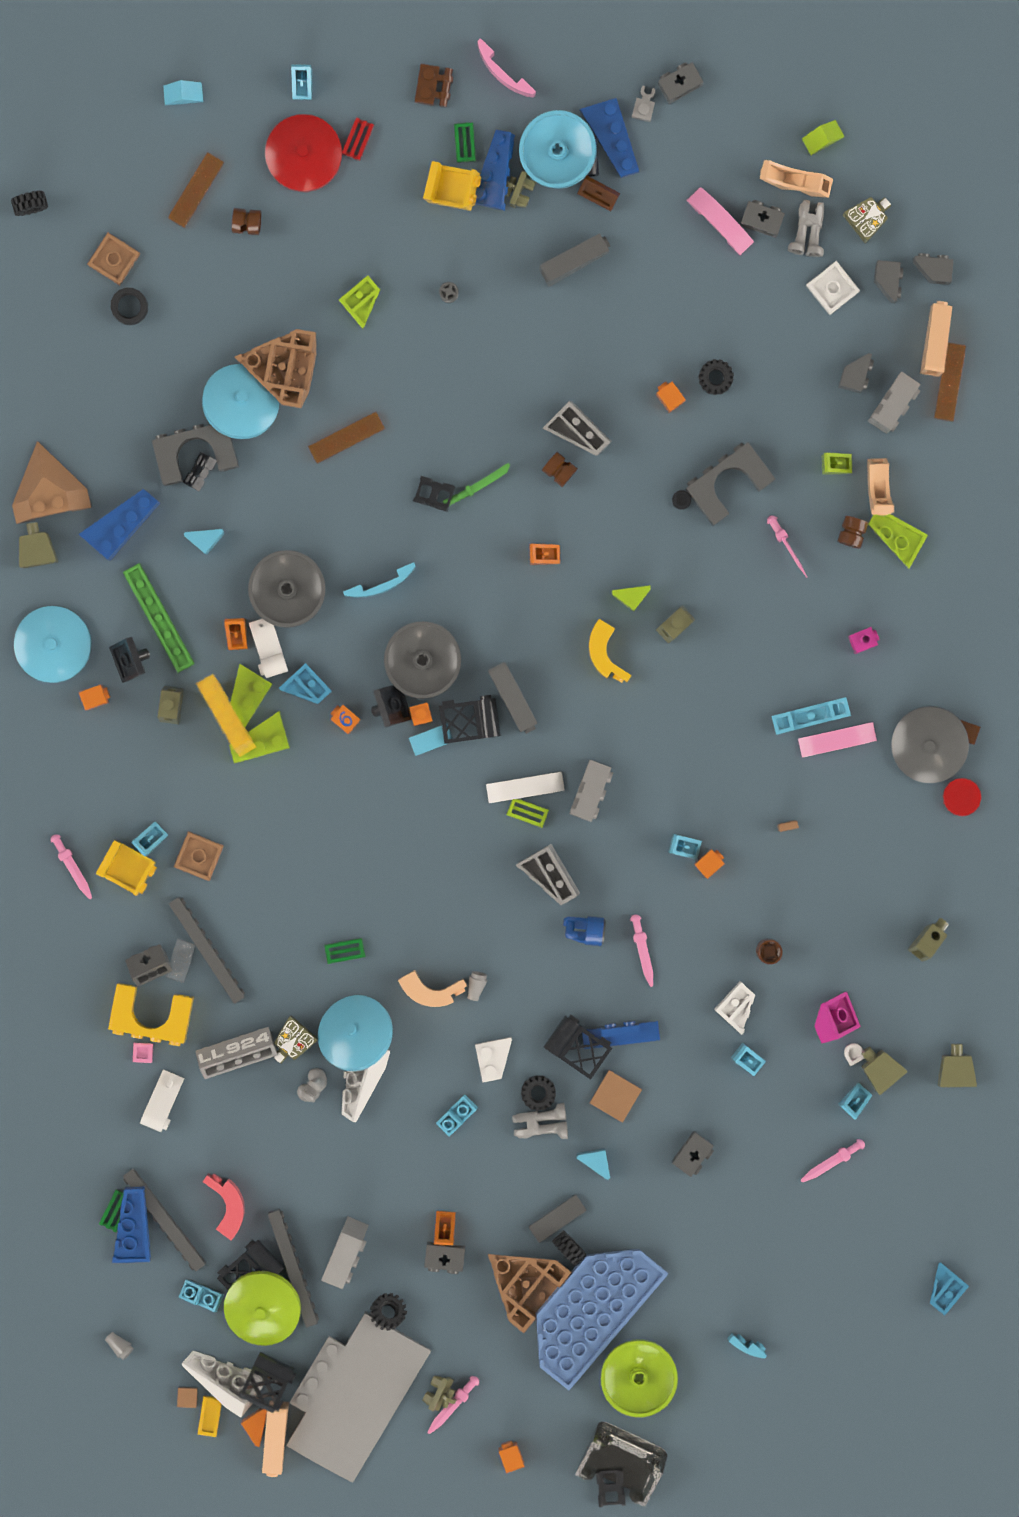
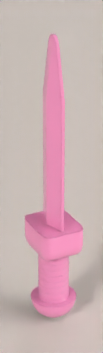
M769 516L767 524L772 526L778 542L783 541L797 566L807 578L800 561L786 540L788 534L780 527L776 516Z
M53 835L51 843L54 842L59 851L58 858L65 863L79 889L89 899H92L88 883L73 860L71 850L65 848L60 835Z
M635 914L630 918L635 931L633 939L637 943L643 973L649 986L652 987L653 969L646 944L647 936L645 932H642L641 917Z
M857 1139V1142L850 1147L838 1149V1153L812 1168L801 1179V1182L818 1177L843 1160L845 1162L851 1158V1154L860 1148L864 1149V1141Z
M471 1376L469 1378L470 1381L463 1389H457L454 1396L457 1400L456 1403H449L448 1407L444 1408L437 1415L428 1430V1434L442 1426L462 1402H466L469 1397L468 1393L475 1385H479V1379L476 1376Z

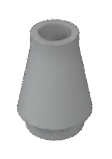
M472 971V974L469 975L468 999L473 1001L479 1000L488 981L486 974Z
M114 1332L110 1333L105 1339L116 1356L122 1360L126 1359L134 1349L131 1347V1343Z

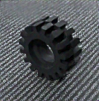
M40 190L20 194L11 199L15 216L30 215L31 213H37L48 208L45 192Z
M713 359L702 366L698 377L699 384L708 394L721 395L731 387L734 373L727 362ZM713 370L721 371L724 377L722 383L712 384L709 381V373Z
M534 1075V1077H530L524 1082L521 1096L526 1106L532 1110L539 1111L546 1110V1108L551 1106L555 1100L556 1091L553 1082L549 1078L542 1075ZM542 1086L545 1088L546 1096L544 1099L535 1100L532 1098L531 1090L533 1087Z
M564 1230L552 1240L558 1250L574 1266H577L586 1256V1253L579 1244Z
M384 1293L370 1307L372 1311L369 1314L373 1316L371 1321H376L375 1326L378 1327L380 1325L381 1330L385 1328L386 1331L393 1330L405 1319L407 1311L404 1310L406 1304L402 1305L404 1300L401 1299L399 1301L397 1294L393 1296V1293L388 1295ZM384 1305H389L394 1309L395 1315L393 1318H386L382 1314V1307Z

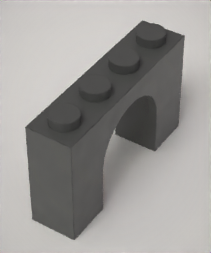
M204 424L193 426V430L185 431V429L174 431V435L160 434L155 436L156 439L152 440L164 486L183 482L178 462L179 451L185 443L195 439L204 440L212 446L220 472L239 468L232 438L221 434L212 425L204 427Z
M741 442L733 448L735 451L730 456L725 454L717 460L719 462L714 468L712 465L702 472L704 475L701 478L697 479V477H694L687 483L688 487L685 490L690 494L712 526L729 515V512L718 499L714 490L716 477L721 472L728 469H736L743 472L758 492L775 480V477L749 442L745 445Z

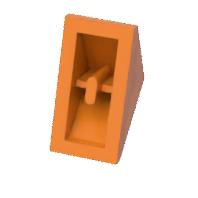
M530 544V565L560 564V545Z
M224 619L228 650L247 649L246 619Z
M436 1211L434 1244L453 1245L456 1212Z
M263 1408L258 1409L241 1422L256 1447H260L267 1417V1410Z

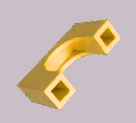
M212 674L196 683L236 753L241 757L255 749L256 745L228 700V696L216 677Z
M117 983L108 1027L109 1030H113V1034L124 1035L125 1032L130 1033L133 1038L142 1039L145 1036L150 1037V1041L159 1043L162 1040L169 1041L170 1045L180 1046L181 1043L184 1044L186 1042L194 997L174 994L170 1015L166 1023L157 1028H149L142 1025L134 1014V1003L138 986Z

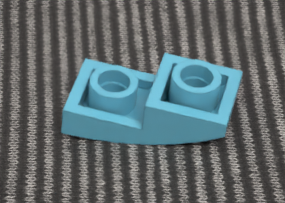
M442 726L409 738L415 756L446 745L443 740ZM448 729V739H453L450 729Z
M464 1094L436 1124L450 1137L478 1107Z
M186 1279L179 1298L194 1305L202 1306L212 1312H217L224 1294Z
M733 1333L727 1338L733 1346L751 1356L763 1359L767 1357L766 1348L759 1341L755 1343L751 1340L746 1345L747 1341L740 1334L736 1336Z

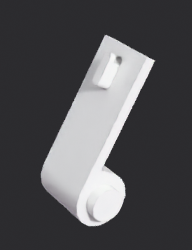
M263 619L250 622L249 626L260 656L261 664L258 665L261 676L265 675L266 678L288 672L274 625Z
M166 1070L162 1071L140 1124L162 1132L163 1129L167 1130L171 1121L168 1119V1116L184 1078Z

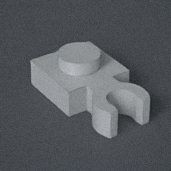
M642 86L640 92L642 99L636 98L632 118L650 122L655 102L650 101V99L655 95V88H652L651 94H645V86Z

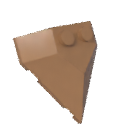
M296 329L287 335L251 349V351L239 354L235 358L282 405L302 408L309 394L317 355L316 332Z
M37 441L12 504L16 524L34 521L36 518L92 508L88 489Z
M488 1254L508 1320L521 1332L525 1333L536 1320V1312L557 1287L560 1288L572 1272L557 1260Z

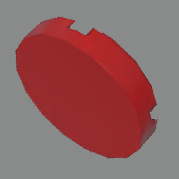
M965 778L954 779L944 789L942 795L943 804L954 815L968 816L980 806L981 791L972 780Z

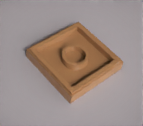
M107 232L87 265L120 286L141 253Z
M188 831L174 867L210 881L224 845Z
M608 1070L589 1103L623 1123L642 1089Z

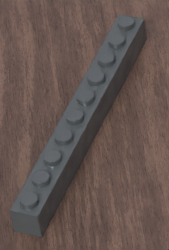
M178 897L169 903L171 909L233 1003H237L245 997L244 994L246 993L242 988H239L237 979H233L231 976V970L225 967V961L218 956V950L212 947V941L206 938L204 929H200L198 926L199 922L196 918H193L191 909H187L185 906V900Z
M133 1168L123 1176L124 1182L131 1187H145L147 1212L151 1213L153 1220L160 1224V1229L166 1232L169 1241H173L175 1249L182 1253L181 1256L185 1261L189 1262V1267L195 1270V1272L206 1264L205 1260L137 1171Z
M280 1209L268 1212V1217L291 1285L295 1288L300 1299L301 1314L307 1328L318 1324L319 1317L314 1311V1302L310 1300L312 1296L310 1290L307 1291L306 1286L308 1284L306 1279H303L302 1275H304V1272L299 1267L300 1260L295 1255L296 1248L291 1243L292 1237L291 1234H288L287 1222L284 1223V1213Z

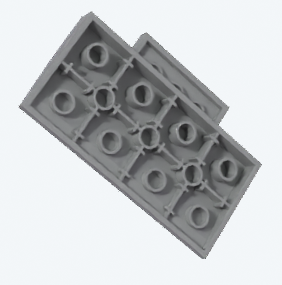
M366 1311L346 1345L328 1336L290 1400L292 1405L304 1411L305 1414L286 1445L352 1483L431 1352L429 1348L397 1329L386 1331V1328L381 1330L380 1325L376 1327V1321H371L373 1316H370Z

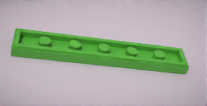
M138 563L123 572L125 578L177 673L194 665L192 657L141 564Z

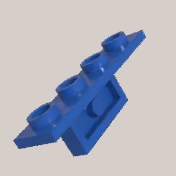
M635 1021L624 1022V1025L616 1026V1023L604 1024V1028L587 1029L599 1039L601 1037L606 1038L611 1042L610 1046L660 1040L658 1021L635 1024ZM582 1032L583 1045L590 1044L589 1036ZM602 1045L593 1046V1048L603 1047Z

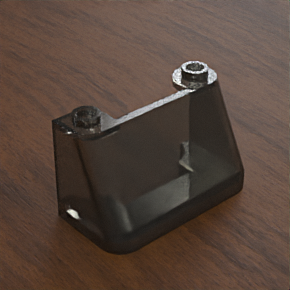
M599 1422L575 1475L584 1480H591L594 1478L597 1470L622 1468L623 1485L625 1488L630 1489L629 1496L631 1500L645 1507L664 1473L667 1453L663 1448L612 1424ZM615 1473L604 1474V1478L614 1483L617 1481Z

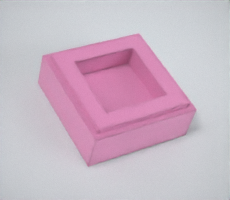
M134 1042L133 1062L152 1063L153 1043Z

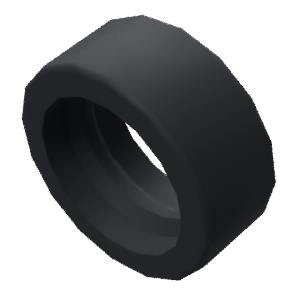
M126 287L114 294L111 300V311L120 323L135 325L145 318L148 312V303L139 290ZM127 295L135 296L141 304L139 313L131 318L122 316L118 309L120 299Z

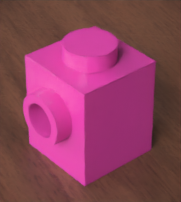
M871 627L848 636L855 654L878 645L879 636L876 630H872Z

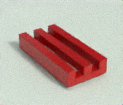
M356 117L342 154L360 161L374 124ZM358 124H361L360 130L353 144L351 152H348L349 146L352 142ZM366 126L368 127L367 133L358 155H355L354 153Z

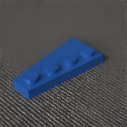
M617 98L580 109L581 114L586 119L595 136H597L598 142L605 150L620 178L638 173V165Z
M496 129L480 174L481 183L476 189V205L505 211L504 197L508 191L506 182L507 177L510 176L509 160L512 159L515 135L511 132Z
M125 1187L112 1263L150 1262L151 1253L145 1187Z

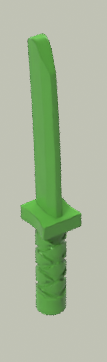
M505 464L472 486H466L464 491L452 496L450 505L469 495L472 497L473 493L506 474L510 464ZM448 499L443 500L444 504L448 502Z

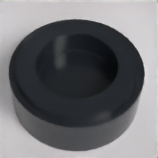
M679 490L673 495L672 504L675 508L684 510L691 504V496L687 491Z

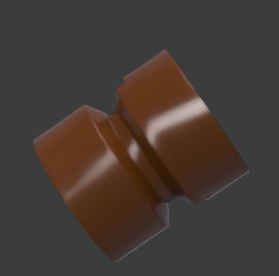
M234 208L232 233L243 234L247 231L248 235H260L261 210L251 209L249 212H246L245 209Z
M557 451L546 463L542 471L549 477L553 476L554 481L563 487L578 468L571 462L566 463L565 457Z
M845 516L842 524L844 531L840 532L837 542L861 549L864 539L861 535L866 533L869 523L855 517Z
M766 938L758 943L756 954L763 963L773 965L781 959L783 950L777 941Z

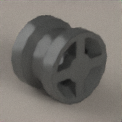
M452 282L442 284L439 290L440 298L446 303L454 302L459 294L456 284Z

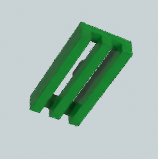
M473 122L454 124L457 163L476 162ZM466 127H470L472 157H468ZM458 128H462L463 158H460Z
M362 938L324 945L328 964L366 957ZM359 943L358 947L329 952V948ZM360 950L361 954L340 957L335 959H331L330 957L331 955L353 952Z
M118 1189L115 1190L99 1222V1225H103L115 1233L118 1229L120 1216L115 1226L111 1224L122 1204L124 1193ZM117 1195H120L121 1197L108 1223L105 1222Z

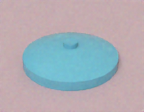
M562 110L549 111L533 119L524 130L519 145L520 160L524 170L538 184L553 189L567 188L580 182L590 172L596 158L595 137L587 123L579 116Z
M234 364L219 369L209 378L203 391L202 407L208 422L218 432L235 439H249L261 435L270 428L276 419L279 401L242 364Z
M46 606L32 611L21 621L15 633L14 651L18 663L27 674L43 682L58 683L73 678L85 667L91 653V636L86 624L77 614L63 607Z
M353 995L337 1001L326 1011L318 1028V1044L323 1056L332 1065L345 1071H360L371 1067L384 1056L390 1046L393 1035L390 1015L379 1002L368 996Z

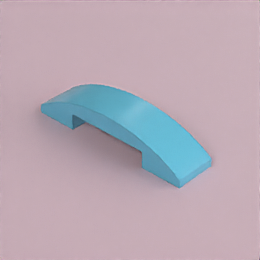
M413 562L396 569L399 577L366 591L363 590L360 584L343 591V593L347 597L362 598L389 591L402 583L416 568L415 563Z
M845 697L774 715L772 720L777 735L848 717L851 714L847 698Z

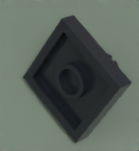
M132 637L109 647L122 683L145 673L141 661L150 658L147 648L137 651Z
M394 685L373 691L377 705L373 706L371 711L374 717H382L385 728L412 720L404 693L399 691Z

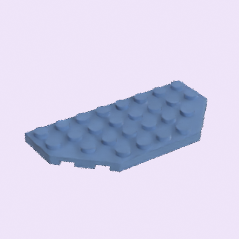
M640 1249L586 1254L579 1264L571 1271L572 1273L560 1288L557 1287L536 1312L539 1366L568 1391L668 1275L667 1271Z

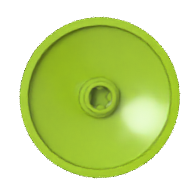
M268 1271L250 1272L239 1277L229 1288L224 1301V1315L231 1330L242 1340L255 1345L267 1346L285 1340L295 1330L301 1314V1303L295 1288L282 1276Z
M635 1339L618 1345L608 1354L601 1369V1386L607 1401L617 1411L631 1417H647L660 1412L670 1403L677 1389L678 1375L672 1357L662 1346L649 1340Z

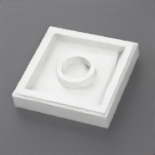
M837 261L806 285L829 315L860 292L859 288Z

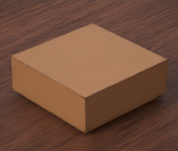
M796 820L777 825L778 832L799 828L798 821Z
M178 1387L177 1407L197 1408L198 1388Z

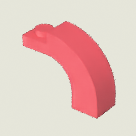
M214 1173L213 1175L208 1174L203 1183L219 1193L226 1204L225 1216L216 1230L232 1240L244 1218L245 1207L242 1194L230 1179L223 1184L219 1176Z

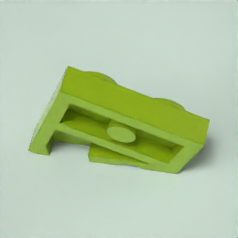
M367 275L339 299L340 303L361 328H364L380 289Z

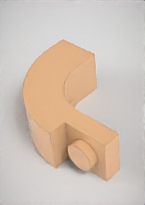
M887 458L867 459L872 515L891 514L894 512V505L889 489Z
M416 970L398 979L404 992L411 999L429 1007H441L453 1003L454 1000L451 995L455 994L457 996L465 992L464 988L467 986L463 978L445 989L434 990L423 984Z

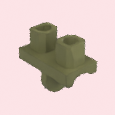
M522 171L517 185H515L517 180L515 177H511L510 182H506V187H508L506 196H510L511 192L514 191L509 202L510 207L513 208L516 206L526 208L530 197L522 195L521 192L523 188L533 192L536 182L528 176L527 172Z
M438 1375L433 1377L431 1385L438 1389L435 1394L427 1391L422 1401L429 1405V1410L439 1411L441 1406L447 1408L449 1403H456L457 1400L453 1397L455 1390L450 1389L454 1379Z

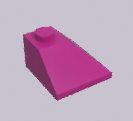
M847 991L822 1003L815 1022V1029L821 1044L837 1040L861 1027Z

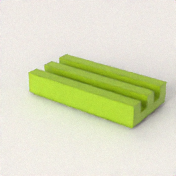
M512 799L507 815L543 828L549 810L520 799ZM515 802H517L525 806L534 808L536 810L544 812V814L542 816L534 812L525 810L523 808L514 806ZM514 809L539 818L541 822L539 823L511 812Z

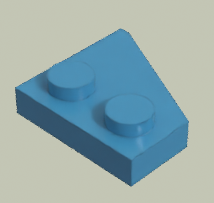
M306 663L279 687L281 691L319 704L332 692Z
M941 1262L938 1264L930 1304L945 1316L969 1285Z

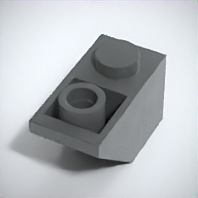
M919 253L918 256L913 258V264L929 283L949 285L952 282L954 259H949L947 255H937V258L930 257V254Z
M878 260L875 265L874 283L891 303H895L897 298L900 299L902 288L898 287L899 279L903 278V268H900L901 262Z
M868 353L845 366L838 388L861 393L863 389L866 390L869 378H866L867 372L872 370L874 360L871 359L872 354Z

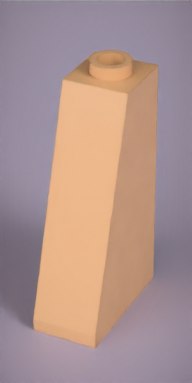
M937 301L931 305L920 374L939 377L944 372L952 306H948L947 302Z
M270 1400L269 1404L273 1406L274 1402ZM283 1402L279 1412L274 1411V1413L267 1411L262 1473H266V1476L278 1477L283 1471L289 1402Z

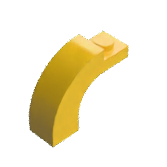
M598 619L589 638L591 661L597 671L606 679L610 673H613V678L621 683L623 681L628 682L632 675L613 664L608 658L606 651L607 642L615 628Z

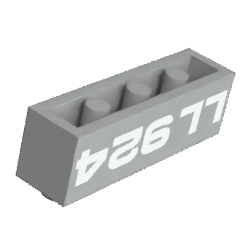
M269 1027L196 1050L199 1069L204 1079L278 1055Z

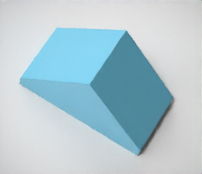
M291 64L292 98L312 100L311 65Z
M179 80L163 86L165 105L203 102L202 82Z
M223 529L184 532V536L206 555L224 535Z
M154 822L131 843L144 856H148L168 834Z
M673 834L668 852L697 860L702 841Z
M744 1043L731 1056L733 1061L753 1076L756 1075L766 1062Z
M857 1083L838 1104L855 1120L873 1095L860 1083Z
M605 1148L581 1152L576 1155L578 1160L606 1180H609L610 1174Z

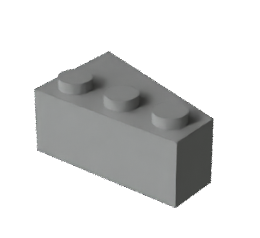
M901 371L868 422L886 434L889 431L893 432L899 424L897 420L900 415L904 416L910 406L907 404L911 398L915 400L921 390L918 388L921 384Z
M569 401L543 427V429L596 456L612 442L572 401Z
M589 760L569 814L592 822V819L597 818L600 808H597L599 800L603 801L606 790H604L606 782L610 783L613 772H610L611 767Z
M552 844L516 864L519 869L524 871L530 879L541 886L560 905L565 904L580 894Z
M347 1217L321 1281L343 1289L345 1283H350L353 1275L350 1270L352 1267L356 1268L360 1259L357 1256L358 1251L363 1252L367 1242L363 1239L368 1229V1224Z

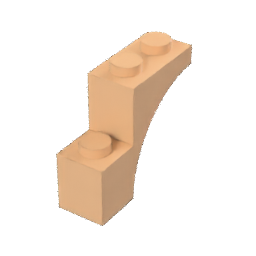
M764 160L761 168L760 179L779 189L801 191L809 196L829 198L833 179L824 174L793 169L770 160Z

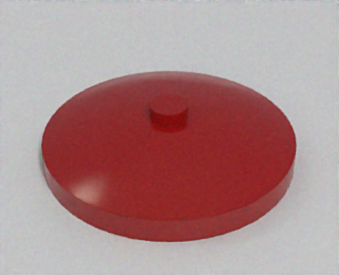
M299 114L284 119L274 127L266 142L265 158L270 173L282 186L297 192H310L324 187L335 177L342 161V147L337 133L326 121L313 115Z

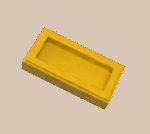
M203 1396L198 1435L217 1437L222 1404L215 1397Z

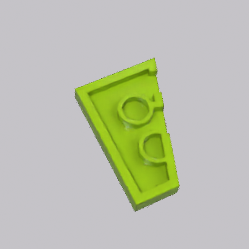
M875 514L868 524L904 565L910 569L928 535L891 514Z
M239 664L230 704L246 728L271 688L272 683Z
M280 711L248 732L256 745L255 749L240 757L232 745H229L234 764L290 748Z

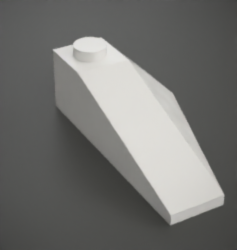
M389 1050L386 1051L377 1063L367 1069L344 1072L343 1078H346V1089L343 1091L342 1115L352 1122L358 1120L387 1065L390 1054Z
M192 1351L182 1362V1366L223 1406L239 1417H242L253 1404L239 1397L251 1369L245 1367L241 1369L233 1366V1363L230 1362L225 1364L216 1361L214 1357ZM253 1374L256 1382L263 1381L261 1376ZM254 1388L246 1389L245 1391L252 1396L257 1395Z

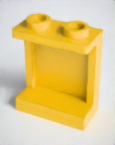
M432 161L423 199L428 203L471 211L472 206L476 203V189L481 183L480 173L475 169L465 170Z
M114 840L96 874L137 896L139 893L143 894L148 885L145 883L148 876L152 877L157 867L154 866L156 861L122 842Z

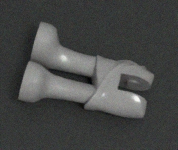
M804 200L798 210L797 236L795 241L789 244L788 251L798 255L804 254L807 227H811L806 256L823 257L824 249L819 246V233L823 225L824 203L817 202L815 214L808 213L810 201Z
M320 1068L311 1069L308 1073V1084H301L298 1087L297 1095L301 1100L315 1102L320 1097V1092L326 1088L327 1076Z
M564 1103L557 1104L556 1108L550 1111H533L512 1116L513 1123L527 1122V1128L514 1130V1136L518 1138H529L534 1135L553 1133L558 1134L561 1139H568L567 1121L545 1125L538 1124L539 1121L566 1120Z

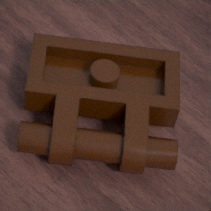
M421 64L414 102L434 106V100L440 99L439 106L447 107V102L450 100L451 95L449 93L450 84L453 83V69L445 68L444 75H440V67ZM437 82H443L441 92L436 91Z

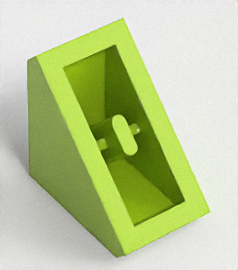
M836 120L820 125L803 137L802 141L810 155H813L845 136Z
M824 453L822 455V475L852 473V454Z
M649 585L612 590L611 592L612 596L634 611L651 587Z

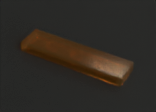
M207 152L168 216V219L186 228L224 165L223 161Z
M948 343L945 367L944 372L941 374L934 419L954 421L966 350L965 345Z
M374 412L308 447L318 464L385 430L377 412Z

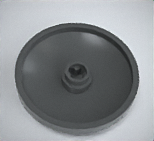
M290 550L274 552L264 557L253 569L248 585L249 598L257 614L266 622L285 628L300 626L311 620L320 610L324 602L326 590L323 574L317 564L308 556Z
M414 622L402 627L391 637L385 650L384 665L389 680L399 691L414 698H431L442 694L455 682L461 667V653L454 637L442 626L431 622Z
M936 706L920 707L907 713L898 722L892 736V754L900 770L908 777L923 783L941 782L955 775L965 763L969 750L968 734L963 723L952 712Z

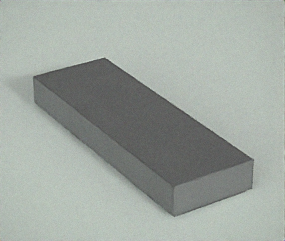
M575 1194L528 1227L540 1243L587 1210Z

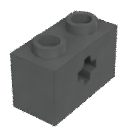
M685 62L679 65L677 71L663 74L660 76L661 80L658 81V86L668 104L703 86V80L693 62L689 64ZM677 78L684 80L682 85L680 83L676 84Z
M757 200L748 201L740 226L776 238L785 213L781 212L782 209L774 206L770 208L763 206L764 203ZM765 214L766 219L764 222L760 221L761 218L759 216Z
M160 944L152 946L139 954H134L125 960L131 978L138 987L173 971L167 954Z
M693 1131L671 1162L690 1177L693 1174L697 1175L703 1167L701 1165L703 1160H708L714 1152L712 1149L713 1144ZM697 1150L698 1158L690 1159V1152H696Z
M427 1242L424 1268H428V1271L439 1272L440 1269L447 1270L449 1274H458L459 1271L463 1272L465 1246L439 1245ZM444 1254H446L447 1258L450 1259L447 1260L446 1263H443L442 1259H439L442 1258Z

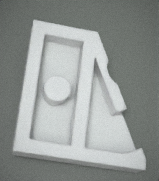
M740 981L714 1010L742 1035L755 994Z
M511 1037L475 1044L483 1082L502 1079L512 1042Z

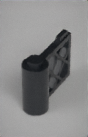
M491 695L480 696V700L455 704L454 700L442 701V705L439 706L444 744L501 736L496 698H492ZM473 705L474 714L469 719L461 712L465 706ZM451 708L457 712L452 721L445 718L444 709ZM459 715L468 721L462 730L453 724ZM470 723L477 729L476 736H469L464 732ZM451 725L460 732L455 739H448L447 731Z
M570 1014L569 1017L565 1015L543 1047L591 1080L612 1050L611 1042L604 1037L599 1039L578 1024L580 1020ZM581 1032L589 1036L590 1044L578 1045L577 1038ZM602 1045L607 1050L603 1056L594 1057L593 1046ZM591 1047L592 1058L581 1059L579 1048ZM577 1049L579 1060L570 1061L565 1055L569 1050ZM593 1060L594 1069L590 1074L583 1070L582 1062Z
M252 1239L245 1246L247 1250L229 1267L225 1265L217 1272L219 1274L217 1279L229 1290L233 1283H228L224 1279V1276L228 1273L236 1274L237 1280L239 1274L255 1271H268L279 1274L285 1267L259 1239L257 1241ZM245 1259L250 1264L249 1271L239 1270V1262Z
M260 1352L239 1397L271 1413H274V1411L279 1412L283 1401L280 1400L287 1384H292L296 1373L293 1372L295 1368ZM253 1374L261 1376L263 1381L256 1382ZM275 1383L281 1386V1389L273 1391L270 1384ZM266 1385L268 1392L261 1394L258 1387ZM254 1388L257 1395L252 1396L245 1391L246 1389ZM271 1396L274 1402L273 1406L266 1403L264 1398Z

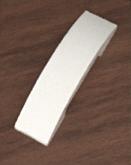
M562 772L486 784L489 803L565 791Z

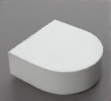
M851 1043L844 1049V1056L850 1066L864 1059L861 1055L864 1050L856 1043Z

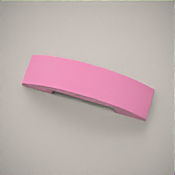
M481 38L478 40L481 57L493 76L510 90L533 98L536 95V91L523 78L518 83L512 80L491 59L494 56V51Z
M700 187L687 200L727 240V243L739 255L754 242L738 222L703 188Z
M873 722L798 739L802 757L877 741Z

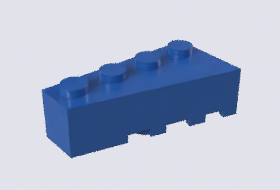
M142 489L79 535L107 560L111 561L158 507L160 502L146 490Z

